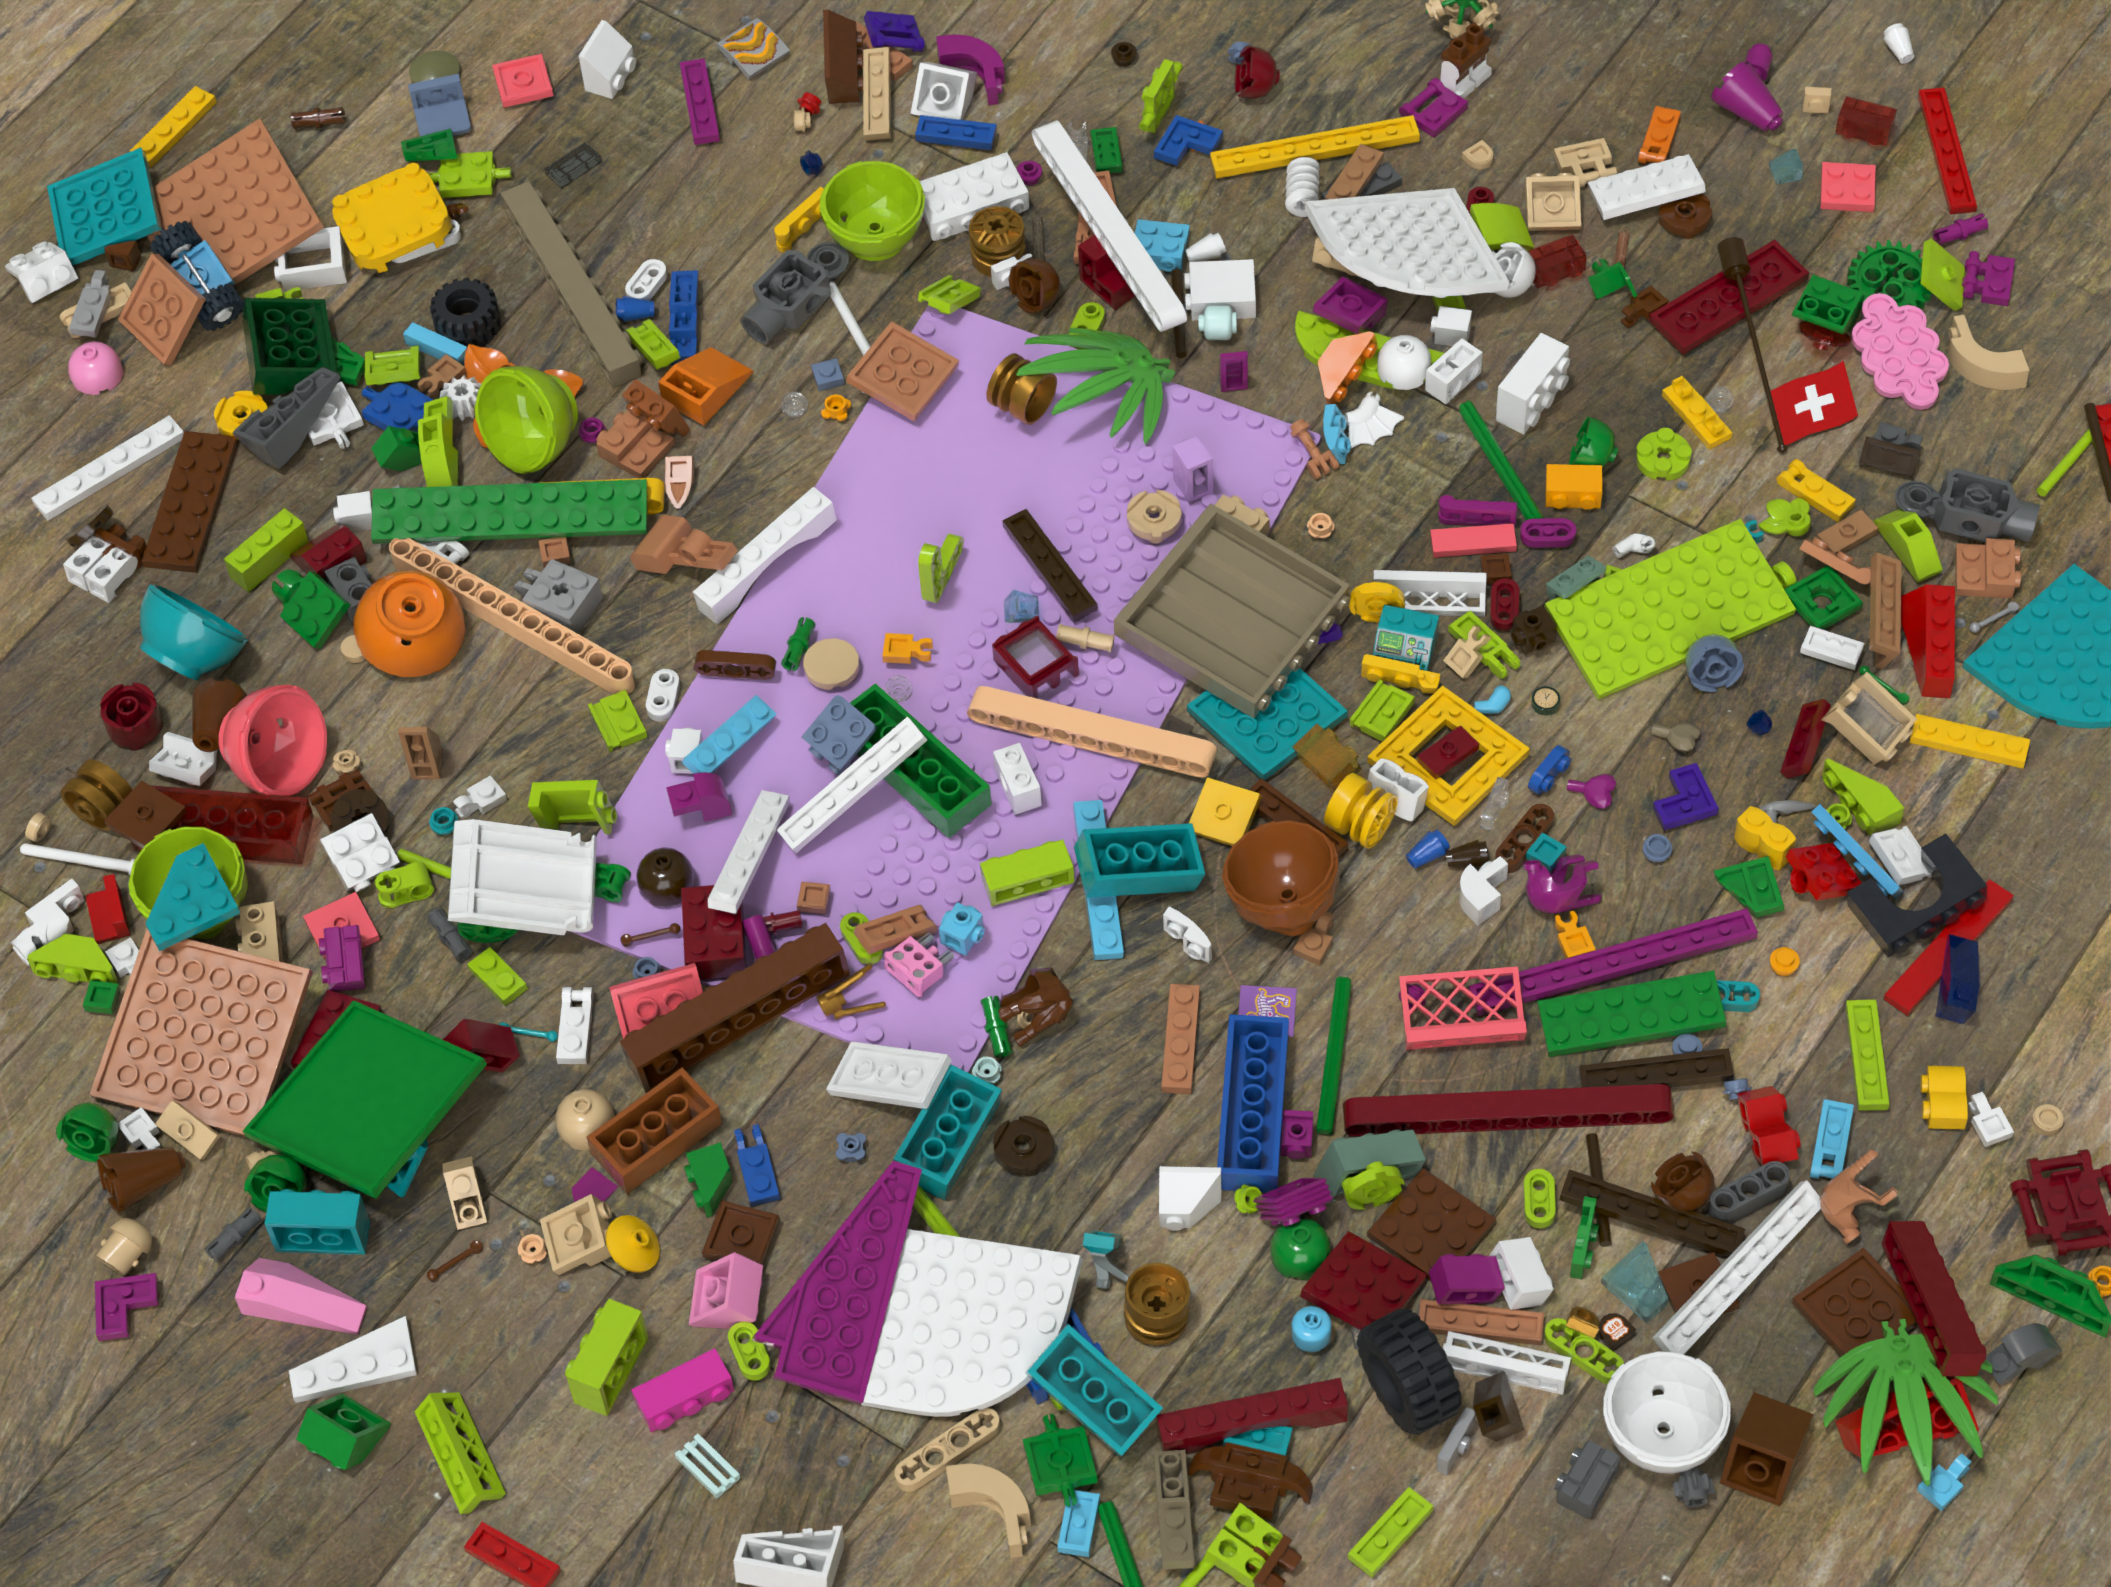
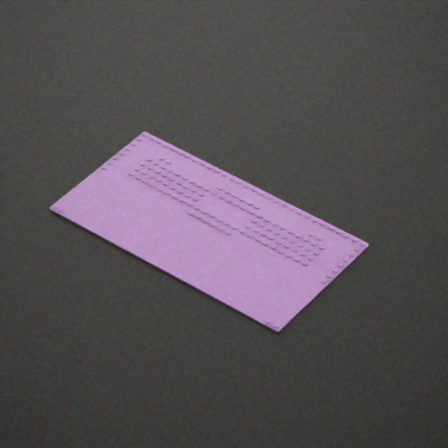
M928 305L911 333L958 359V368L915 422L875 398L871 397L815 486L819 492L832 501L837 520L817 538L808 539L785 551L759 575L713 649L715 651L770 655L777 662L774 677L769 680L697 674L615 806L617 821L612 826L611 834H604L601 829L596 836V863L607 865L619 864L631 872V878L625 883L622 890L623 898L620 902H610L603 898L594 897L592 930L573 933L637 959L651 957L665 970L685 966L682 902L677 905L663 907L655 906L649 902V899L644 896L642 897L639 893L636 879L640 861L647 853L654 849L662 847L673 848L683 853L691 862L695 877L694 887L715 885L762 790L789 796V806L778 826L779 828L838 777L828 767L831 762L825 757L820 760L808 750L811 745L801 737L836 695L842 696L850 703L876 683L990 785L992 805L952 837L948 838L889 783L882 779L797 853L791 849L776 830L743 898L744 920L760 914L763 917L770 916V912H774L775 915L797 911L801 881L830 884L831 892L826 914L800 912L803 928L777 932V935L769 933L774 949L777 951L784 943L800 938L810 928L819 927L826 923L844 949L851 976L865 967L866 964L856 959L843 939L840 931L841 919L849 913L858 912L865 915L871 921L916 905H922L927 912L926 917L929 920H933L938 927L935 934H933L934 941L927 945L925 949L927 950L932 945L935 946L939 951V954L935 956L936 958L947 950L954 954V958L943 966V977L926 989L922 997L916 996L885 969V952L892 951L898 946L895 945L884 949L882 959L872 964L871 970L841 991L846 1001V1005L842 1006V1009L878 1002H885V1007L846 1015L836 1020L833 1014L828 1017L824 1015L816 996L781 1016L849 1044L853 1041L948 1054L952 1060L951 1065L970 1073L990 1037L985 1032L986 1020L980 1000L992 996V1000L993 996H999V999H1001L1002 996L1016 991L1080 875L1074 851L1077 835L1073 802L1102 800L1107 827L1142 764L980 724L971 720L967 715V710L975 690L979 686H988L1026 696L993 660L992 644L1000 636L1007 635L1018 628L1022 622L1029 621L1037 615L1039 620L1055 637L1059 624L1081 629L1090 627V631L1114 635V619L1210 503L1215 505L1223 494L1228 497L1238 496L1244 501L1245 506L1253 510L1258 507L1267 513L1268 518H1270L1271 532L1306 469V463L1311 460V456L1300 438H1293L1290 432L1292 430L1290 426L1292 424L1173 382H1162L1163 400L1161 412L1154 432L1147 444H1144L1143 441L1146 390L1139 406L1129 421L1113 438L1110 437L1111 427L1117 410L1128 389L1133 384L1130 381L1089 402L1052 415L1055 405L1067 393L1085 380L1103 373L1102 371L1053 373L1057 377V388L1050 406L1037 422L1026 425L1012 417L1010 411L1003 412L999 407H994L987 401V387L997 366L1005 357L1012 353H1017L1024 359L1033 362L1052 354L1079 349L1053 344L1024 345L1028 338L1039 335L961 308L951 314H944ZM1308 430L1316 443L1315 445L1318 447L1321 441L1320 434ZM1198 436L1212 457L1213 493L1188 503L1173 480L1172 446L1182 440ZM1156 490H1163L1174 495L1180 503L1182 512L1181 525L1173 535L1164 538L1161 543H1151L1149 540L1138 537L1127 525L1128 504L1140 492L1147 491V494L1156 493ZM1027 509L1096 601L1098 610L1073 622L1003 528L1002 520ZM1149 513V517L1158 518L1160 513ZM949 533L963 537L962 553L939 602L933 603L922 600L918 558L923 544L929 543L939 546L941 549ZM804 617V622L806 617L810 618L816 624L809 639V648L818 641L837 638L847 641L856 649L859 655V672L851 683L842 688L840 686L833 687L831 690L816 687L808 681L803 668V658L806 653L802 656L798 670L793 671L791 668V671L783 668L781 661L788 648L787 641L795 632L799 618ZM885 633L913 634L914 641L922 638L932 639L933 649L922 650L931 652V661L923 662L918 660L917 657H912L911 664L884 663L882 654ZM1115 636L1112 652L1089 647L1085 650L1080 649V645L1061 642L1073 656L1078 657L1079 675L1074 678L1068 670L1060 673L1061 683L1057 688L1052 689L1046 682L1038 687L1037 691L1038 699L1160 728L1167 713L1171 712L1188 679ZM1037 637L1011 653L1030 676L1057 659ZM757 695L777 713L775 718L713 772V774L720 776L724 781L732 815L704 822L702 812L698 810L674 817L666 787L693 781L694 777L693 774L671 773L669 759L665 754L667 739L671 740L673 728L701 730L704 741ZM1020 743L1039 783L1042 806L1014 815L995 773L993 751ZM856 754L851 763L853 764L860 757ZM1064 840L1074 867L1075 883L991 906L981 879V862L992 857L1013 854L1020 849L1041 846L1048 841ZM957 902L964 906H972L983 915L984 936L979 943H974L966 956L942 945L940 941L939 928L942 918L948 910L951 911ZM673 923H677L681 927L678 934L667 933L634 941L629 947H624L620 941L621 936L624 934H629L630 936L668 928ZM854 923V924H851L850 926L855 927V926H857V925H859V924H858V923ZM745 934L747 968L753 965L756 959L748 937ZM728 977L700 980V983L709 987L720 984L727 980ZM843 979L842 981L838 982L837 984L831 986L830 988L824 990L823 992L819 993L818 995H820V994H822V993H824V992H826V991H828V990L834 988L835 986H837L838 984H840L841 982H843L845 979Z

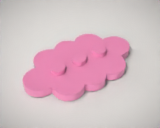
M1879 293L1869 296L1863 303L1861 313L1863 320L1854 326L1851 337L1854 347L1862 352V368L1865 372L1874 375V388L1880 395L1888 398L1902 396L1908 406L1917 410L1932 407L1938 398L1939 388L1937 383L1944 380L1949 367L1948 358L1938 350V335L1935 331L1926 327V316L1918 307L1911 305L1898 307L1894 299L1886 294Z

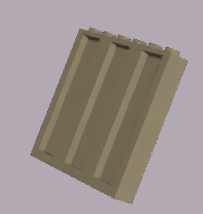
M1210 503L1114 619V635L1250 717L1255 718L1260 710L1265 711L1272 700L1271 696L1275 691L1283 689L1288 680L1287 676L1291 671L1299 669L1304 659L1303 656L1307 651L1311 652L1315 649L1319 642V636L1323 631L1328 632L1331 629L1335 616L1339 611L1344 612L1351 599L1349 597L1350 585Z

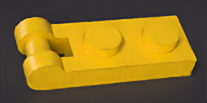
M819 187L774 228L777 239L776 247L779 252L784 253L786 250H791L792 243L800 235L806 233L822 217L819 207L820 197L824 188Z
M1794 459L1788 465V470L1782 471L1776 478L1777 483L1782 488L1804 499L1809 505L1836 522H1840L1855 506V498L1807 469L1804 463L1798 459ZM1797 477L1802 481L1799 483L1794 478Z

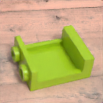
M598 780L532 782L528 808L540 828L558 830L559 823L598 822L604 834H611L612 826L617 821V811L610 803L607 792L603 790Z

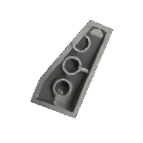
M323 367L297 383L294 387V392L288 396L281 398L279 395L273 399V406L262 413L259 409L252 413L232 433L262 462L280 469L299 450L341 377L338 373Z

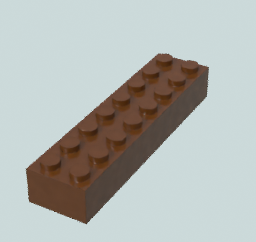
M826 923L819 927L810 928L800 938L784 943L779 950L768 956L758 958L753 965L746 969L735 971L727 980L720 984L707 987L699 996L692 1000L681 1002L676 1009L666 1015L655 1017L650 1024L640 1030L629 1032L624 1039L620 1040L629 1068L645 1093L649 1092L680 1068H683L685 1071L849 977L850 972L844 949Z

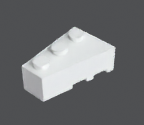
M843 1525L833 1526V1530L813 1532L812 1528L802 1529L803 1533L782 1534V1531L742 1534L734 1558L736 1582L759 1587H832L844 1549Z

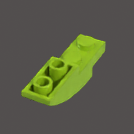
M448 396L424 403V418L418 420L419 448L427 487L458 486V451L452 446L453 401Z

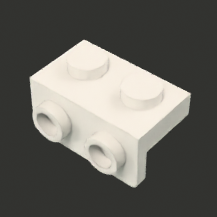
M167 732L163 736V749L149 761V771L161 774L163 777L184 781L190 785L201 786L216 771L217 750L214 752L201 751L193 744L192 739Z

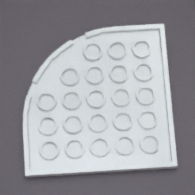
M1455 188L1306 201L1305 212L1328 252L1347 269L1373 282L1376 286L1438 298L1508 291V278Z
M907 1229L862 1406L925 1416L960 1415V1412H967L977 1408L978 1410L985 1409L1016 1393L1031 1380L1025 1374L1027 1369L1066 1326L1083 1261L1081 1256Z

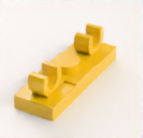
M1683 376L1674 379L1672 385L1662 390L1663 398L1709 450L1732 439V431Z

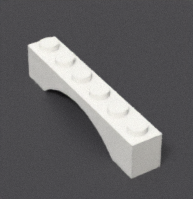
M812 487L733 556L724 570H717L693 591L698 610L716 625L723 621L738 607L752 583L776 558L801 542L817 538L837 520L832 501L815 487Z

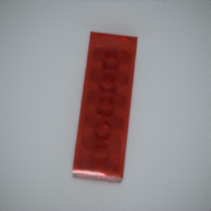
M150 785L186 808L187 813L171 830L181 827H205L222 834L232 843H235L243 860L302 865L314 818L308 798ZM131 842L134 851L141 852L142 848Z

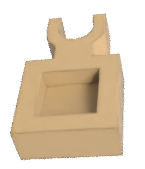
M1479 626L1471 628L1467 641L1459 638L1443 660L1462 678H1469L1484 657L1478 650L1485 646L1492 638L1489 635L1483 634L1481 639L1478 640L1477 635L1481 630Z

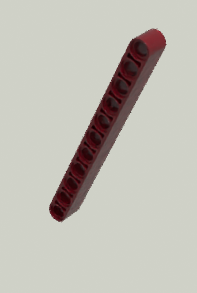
M1664 1084L1355 1097L1347 1099L1343 1103L1344 1131L1352 1137H1361L1368 1133H1373L1374 1135L1385 1134L1393 1130H1414L1415 1134L1662 1124L1674 1118L1671 1088Z

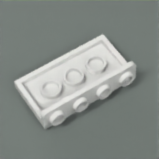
M1007 152L920 181L925 195L923 217L929 227L930 237L933 241L969 231L970 220L977 212L984 208L993 206L1008 207L1018 214L1029 209L1028 190Z

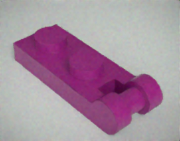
M1444 495L1439 499L1438 521L1444 525L1486 526L1514 524L1515 528L1517 503L1455 500L1450 495Z

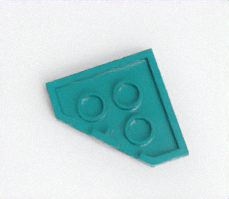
M204 843L176 856L146 921L147 929L159 951L240 914L235 900Z

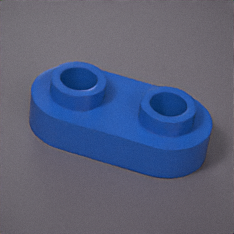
M1561 745L1555 746L1531 776L1528 789L1538 795L1543 792L1547 793L1552 788L1555 777L1559 772L1564 773L1569 767L1572 760L1569 757L1570 751Z

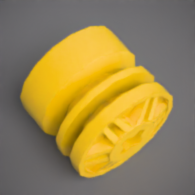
M1351 773L1339 784L1330 799L1324 816V824L1342 835L1350 831V840L1360 842L1361 846L1371 849L1381 840L1390 826L1397 810L1398 797L1390 792L1386 793L1385 789L1381 787L1372 790V782L1356 773Z

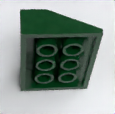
M245 298L242 323L253 394L281 395L294 390L297 383L322 367L337 373L325 299Z

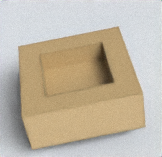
M1805 87L1802 112L1829 114L1831 88Z

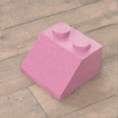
M734 1252L697 1269L689 1325L692 1327L730 1329L738 1322L752 1323L756 1321L759 1311L758 1301L762 1286L763 1265Z

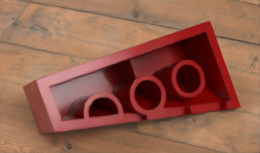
M1926 584L1901 596V628L1905 633L1907 649L1913 660V669L1921 697L1950 698L1955 679V586Z
M1946 1376L1963 1400L1976 1430L1979 1431L1962 1381L1954 1376ZM1921 1377L1930 1408L1932 1440L1955 1437V1434L1960 1433V1431L1933 1394L1925 1378ZM1895 1390L1889 1393L1882 1428L1873 1456L1900 1450V1447L1908 1446L1898 1413ZM1864 1406L1835 1421L1845 1449L1860 1458L1861 1425Z

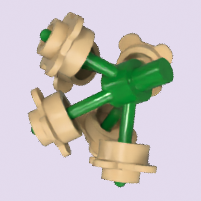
M1428 0L1429 2L1425 3L1426 13H1429L1431 18L1435 16L1437 21L1444 15H1450L1454 18L1450 19L1449 26H1443V30L1448 31L1451 38H1459L1470 25L1468 21L1463 20L1465 8L1472 7L1471 22L1482 27L1484 30L1493 27L1496 22L1495 17L1499 14L1497 11L1498 5L1496 3L1490 4L1487 0Z

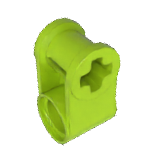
M413 862L397 869L384 871L375 879V886L379 891L378 900L385 908H395L416 900H424L434 892L427 867L422 862ZM386 879H388L389 885L387 886L385 881ZM390 894H393L394 900H391Z

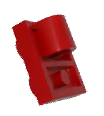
M1833 843L1790 849L1785 856L1793 867L1790 875V883L1793 890L1799 894L1810 892L1816 901L1847 896L1848 891L1862 884L1855 871L1849 866Z

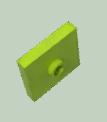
M1931 238L1923 244L1921 284L1952 310L1957 311L1961 309L1964 289L1962 279L1965 275L1964 265Z

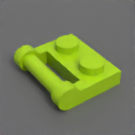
M419 345L411 346L410 349L381 353H374V351L365 352L366 385H383L391 382H409L420 379L421 354Z

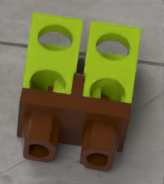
M1239 1503L1206 1551L1202 1561L1207 1562L1212 1567L1216 1565L1246 1587H1283L1286 1580L1274 1573L1273 1569L1278 1564L1292 1574L1302 1556L1289 1546L1292 1539L1286 1535L1283 1536L1277 1529Z

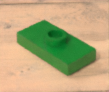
M1116 127L1090 130L1096 172H1122Z

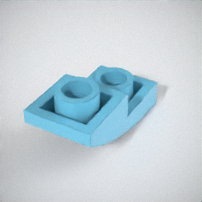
M1336 404L1325 405L1323 418L1326 443L1339 464H1345L1347 453L1351 449L1350 439L1344 433L1346 418Z

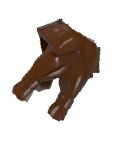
M1053 968L1031 969L1023 987L1001 997L999 1001L1001 1008L998 1010L1000 1019L1004 1022L1022 1012L1034 1014L1031 1024L1013 1035L1015 1042L1018 1046L1022 1047L1040 1032L1048 1029L1055 1023L1060 1024L1061 1020L1065 1021L1074 1002L1069 997L1070 991L1061 983Z

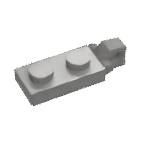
M95 270L91 283H86L85 288H83L69 326L71 335L97 337L111 299L110 286L108 285L109 279H107L106 271Z

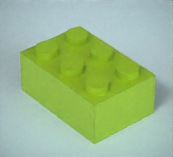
M609 1298L605 1306L597 1310L593 1328L590 1333H586L583 1336L579 1347L580 1351L576 1359H572L569 1362L565 1372L574 1404L608 1416L649 1340L642 1311Z

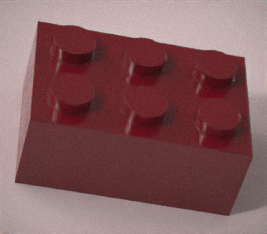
M714 885L681 888L685 965L695 963L700 980L726 978L735 971L746 969L745 931L742 923L744 921L743 900L736 914L708 908V898Z

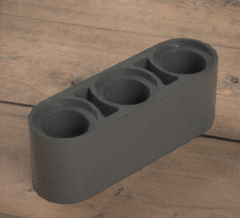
M1772 1161L1718 1188L1711 1195L1708 1216L1732 1224L1781 1199L1786 1194L1790 1178L1788 1167L1779 1161ZM1776 1178L1781 1182L1775 1183L1769 1179ZM1743 1192H1751L1754 1196H1747ZM1718 1205H1725V1206H1727L1729 1209H1726V1210H1725V1209H1720V1208H1718L1717 1206H1718Z

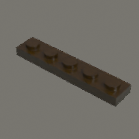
M1027 509L1002 520L1003 528L1073 622L1098 610L1096 601Z
M1729 1048L1579 1066L1582 1087L1664 1084L1671 1088L1731 1081L1734 1079Z

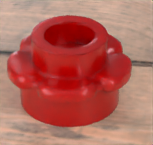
M805 92L801 98L797 99V103L800 105L799 110L803 107L805 112H810V116L820 112L822 101L817 96Z

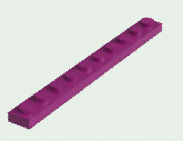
M1746 908L1519 972L1522 1004L1757 938L1758 931ZM1512 975L1498 977L1493 984L1507 994L1513 987ZM1480 982L1468 986V990L1477 996L1486 985ZM1489 988L1480 1000L1494 1009L1502 1000V997ZM1513 992L1510 997L1515 1001V996ZM1505 1001L1499 1010L1513 1006ZM1477 1003L1475 1004L1474 1009L1477 1016L1488 1014Z

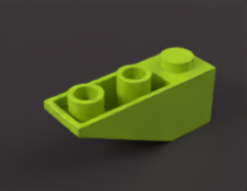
M1829 758L1825 760L1822 774L1825 785L1829 789L1834 790L1839 797L1840 803L1848 807L1855 816L1858 826L1863 831L1866 830L1872 836L1874 833L1887 831L1901 824L1904 807L1887 786Z

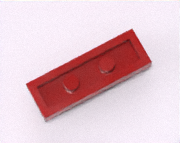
M484 1522L480 1523L464 1545L465 1552L526 1587H550L561 1572L560 1566Z

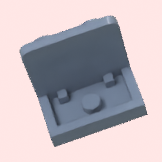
M459 74L408 84L420 136L450 128L453 136L471 131Z
M836 695L801 738L811 745L808 750L818 759L822 760L825 757L831 763L828 767L839 776L852 765V759L874 734L876 725L842 696Z

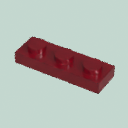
M1825 699L1802 705L1780 771L1787 779L1808 774L1812 767V762L1826 724L1821 719L1831 708V704Z

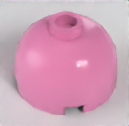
M92 341L80 345L73 351L68 362L70 380L75 388L84 394L97 395L100 394L99 391H104L107 388L110 391L119 384L124 374L122 362L112 347L102 342Z

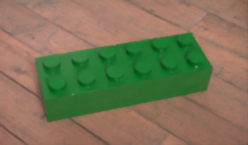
M876 683L850 702L851 705L876 725L874 734L857 753L859 757L865 754L906 717L926 737L927 741L883 779L948 838L952 837L992 805L990 785Z

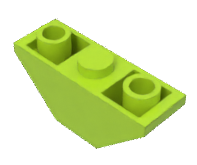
M1896 510L1873 521L1879 528L1878 530L1917 583L1942 573L1943 569L1932 534L1915 512Z
M64 934L33 951L27 958L33 974L42 978L57 977L69 982H90L91 980L118 983L113 967L94 938Z

